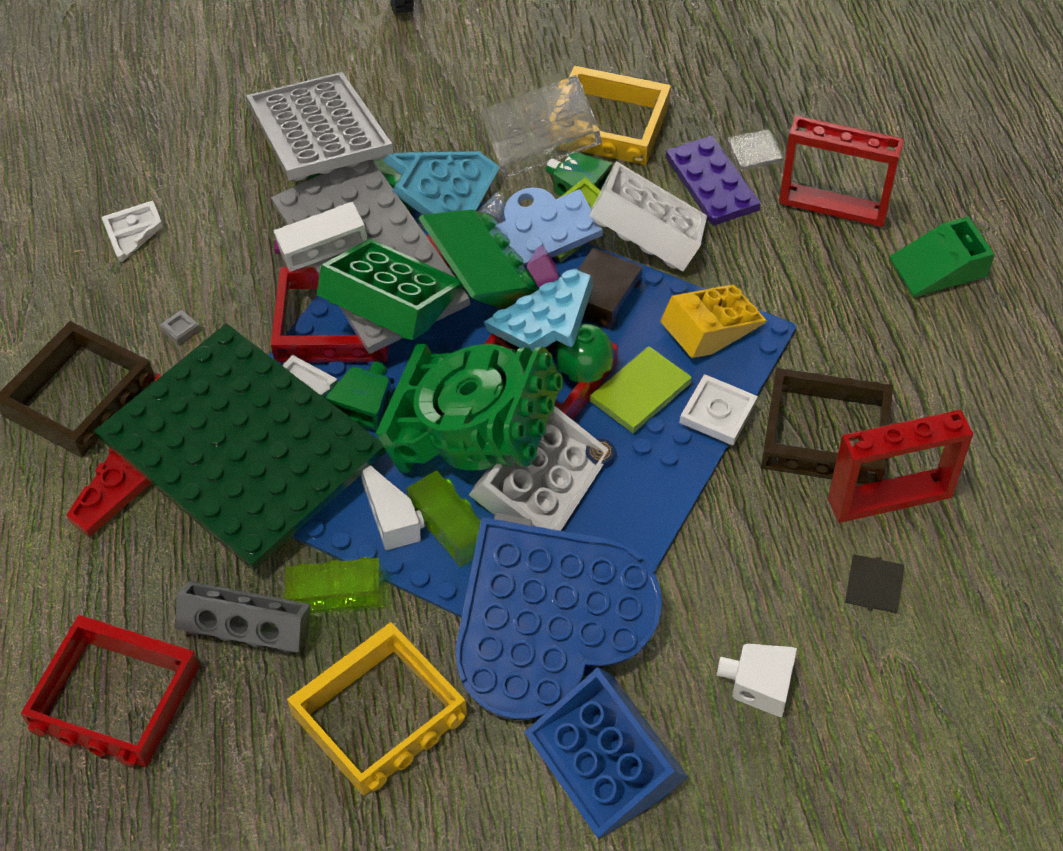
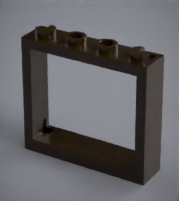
M69 321L0 391V413L5 418L82 458L92 446L95 447L99 440L94 430L145 390L155 379L150 360ZM83 347L129 370V372L73 431L25 406V404Z
M776 368L761 469L825 479L833 478L838 453L774 443L781 392L881 406L879 427L890 423L893 385L847 377L828 376L821 373ZM886 458L862 463L857 484L882 481Z

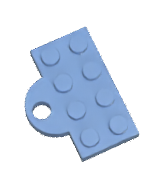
M541 188L522 189L508 199L504 209L506 221L496 225L497 229L509 238L511 249L523 258L524 263L522 265L525 269H527L528 261L541 245L545 246L552 258L603 236L601 226L595 223L593 218L589 216L591 208L580 189L558 199H555L551 193ZM530 199L533 201V203L528 207H522L519 205L523 200Z

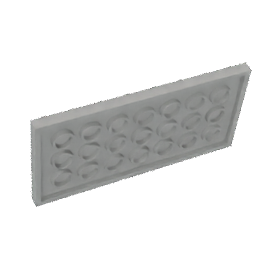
M343 72L246 95L248 105L288 180L300 181L306 179L309 175L317 173L328 174L336 168L344 166L355 167L363 161L371 159L382 160L388 154H394L391 141Z
M372 159L363 161L355 167L344 166L336 168L331 173L318 175L271 197L274 207L286 225L353 202L364 223L367 239H373L454 276L398 195L392 193L393 188ZM340 254L313 263L312 266L317 274L320 275L321 264ZM461 288L436 321L471 305L470 298L463 288ZM339 306L369 354L402 339L398 333L379 327L374 322L362 316H356L351 311Z

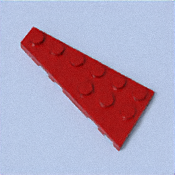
M158 373L154 381H156L162 375ZM110 448V454L105 462H100L96 468L94 479L89 486L83 488L66 514L69 522L88 537L92 536L151 484Z

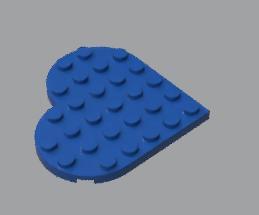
M482 517L456 642V665L464 688L479 706L496 716L511 720H531L542 717L581 682L585 667L601 668L620 664L635 656L647 645L657 628L662 606L660 586L655 573L652 572L638 552L618 541Z

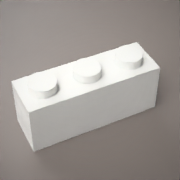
M353 202L274 230L279 250L289 272L348 251L368 240L364 223Z

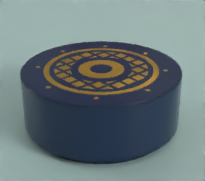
M598 438L597 440L608 448L601 464H604L602 468H606L615 460V447L609 440ZM587 445V458L593 464H597L604 452Z

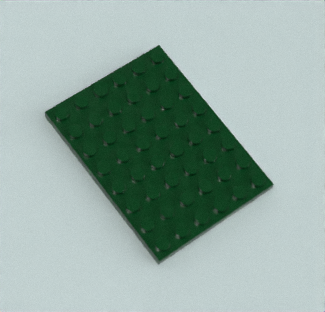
M227 323L94 430L97 438L252 570L257 569L355 481L366 467L374 464L387 452L379 439Z

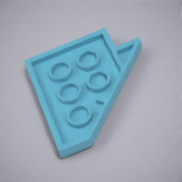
M479 151L388 154L383 160L401 174L392 193H396L400 199L422 215L470 209L476 210L500 166Z
M577 269L564 272L562 277L554 282L543 284L538 291L529 296L519 298L515 304L507 309L495 312L493 317L484 321L487 331L519 348L528 347L532 352L534 348L538 346L546 347L556 340L569 347L573 346L593 288L591 275Z

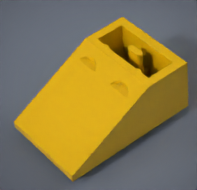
M734 284L672 295L660 320L691 358L714 354L764 325L767 321L758 311L757 307L752 305Z

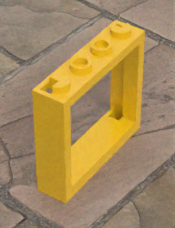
M574 66L548 124V145L646 165L670 105L671 85ZM578 92L654 108L642 140L564 124V118L575 93Z
M392 622L287 699L291 715L363 797L371 790L376 791L386 783L387 778L395 771L408 767L413 761L414 756L423 749L428 750L432 748L442 734L449 729L457 728L467 715L466 700ZM395 652L446 708L361 773L310 715Z

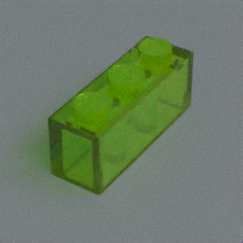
M437 470L406 488L407 497L411 499L415 511H421L424 525L459 567L471 561L474 557L481 519L479 520L473 513V508L468 500L465 498L461 499L456 493L452 482L448 478L444 479Z
M362 557L358 560H332L327 563H301L296 566L285 567L284 599L311 604L310 613L384 606V572L380 559Z

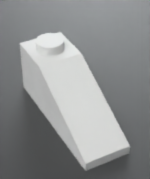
M372 466L366 467L362 471L361 479L385 551L420 542V529L424 528L421 511H415L411 499Z

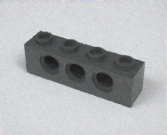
M188 581L177 594L175 629L184 630L193 635L205 634L215 636L224 641L236 640L246 642L255 647L267 646L277 648L286 653L299 652L308 639L311 604ZM269 622L275 624L277 628L273 627Z

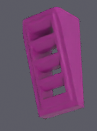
M541 245L527 263V268L539 288L545 283L554 282L559 277L556 265L545 246Z

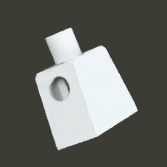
M744 644L740 661L720 657L716 676L735 680L732 695L734 699L775 716L782 717L797 648Z

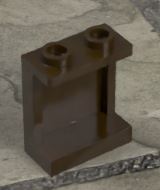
M593 248L578 269L591 275L593 288L583 319L612 330L617 323V311L633 287L639 288L642 284L643 267L613 256L608 252Z

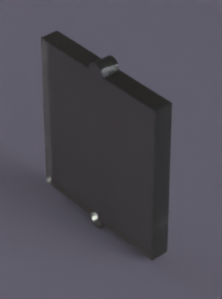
M853 554L845 603L867 607L869 611L876 609L897 614L904 564L884 561L881 557H876L875 559Z

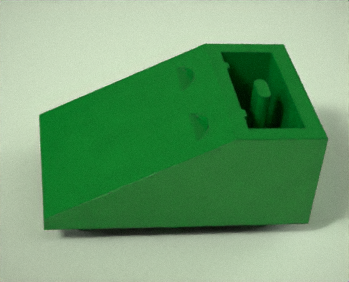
M969 216L939 225L890 255L889 260L912 296L917 297L988 277L995 254Z

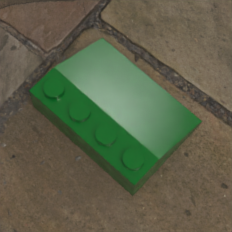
M470 209L423 214L418 218L472 299L500 309H507L515 304L519 298L529 296L539 290L531 273L522 265L524 263L523 258L511 249L509 238L497 229V221L489 213L485 212L483 214Z
M368 239L321 264L317 295L333 305H339L351 311L356 316H362L374 322L379 327L398 333L402 338L414 340L430 329L463 285L458 278L373 239Z

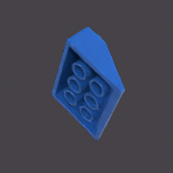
M598 667L524 732L599 839L664 799L688 778V775L614 676Z

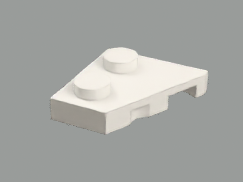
M153 201L102 217L119 263L128 258L163 227Z

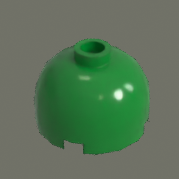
M583 323L580 325L573 346L569 347L558 341L555 353L558 370L561 373L563 370L564 373L569 375V379L585 383L597 381L602 378L603 373L608 369L610 371L612 368L614 350L611 339L601 328L593 324Z

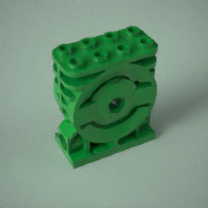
M416 344L376 431V435L399 472H411L414 463H426L438 454L446 463L462 470H483L492 468L495 464L512 467L515 462L520 467H528L536 459L537 448L541 438L545 435L546 425L550 414L554 411L557 395L563 387V378L558 373L551 353L543 346L534 348L533 352L528 347H520L515 352L514 349H507L499 345L480 344L469 346L453 353L432 354L427 344Z

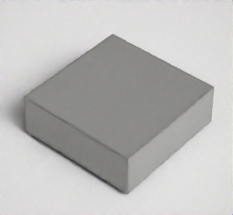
M180 310L160 324L161 331L178 346L200 331L199 324L183 310Z

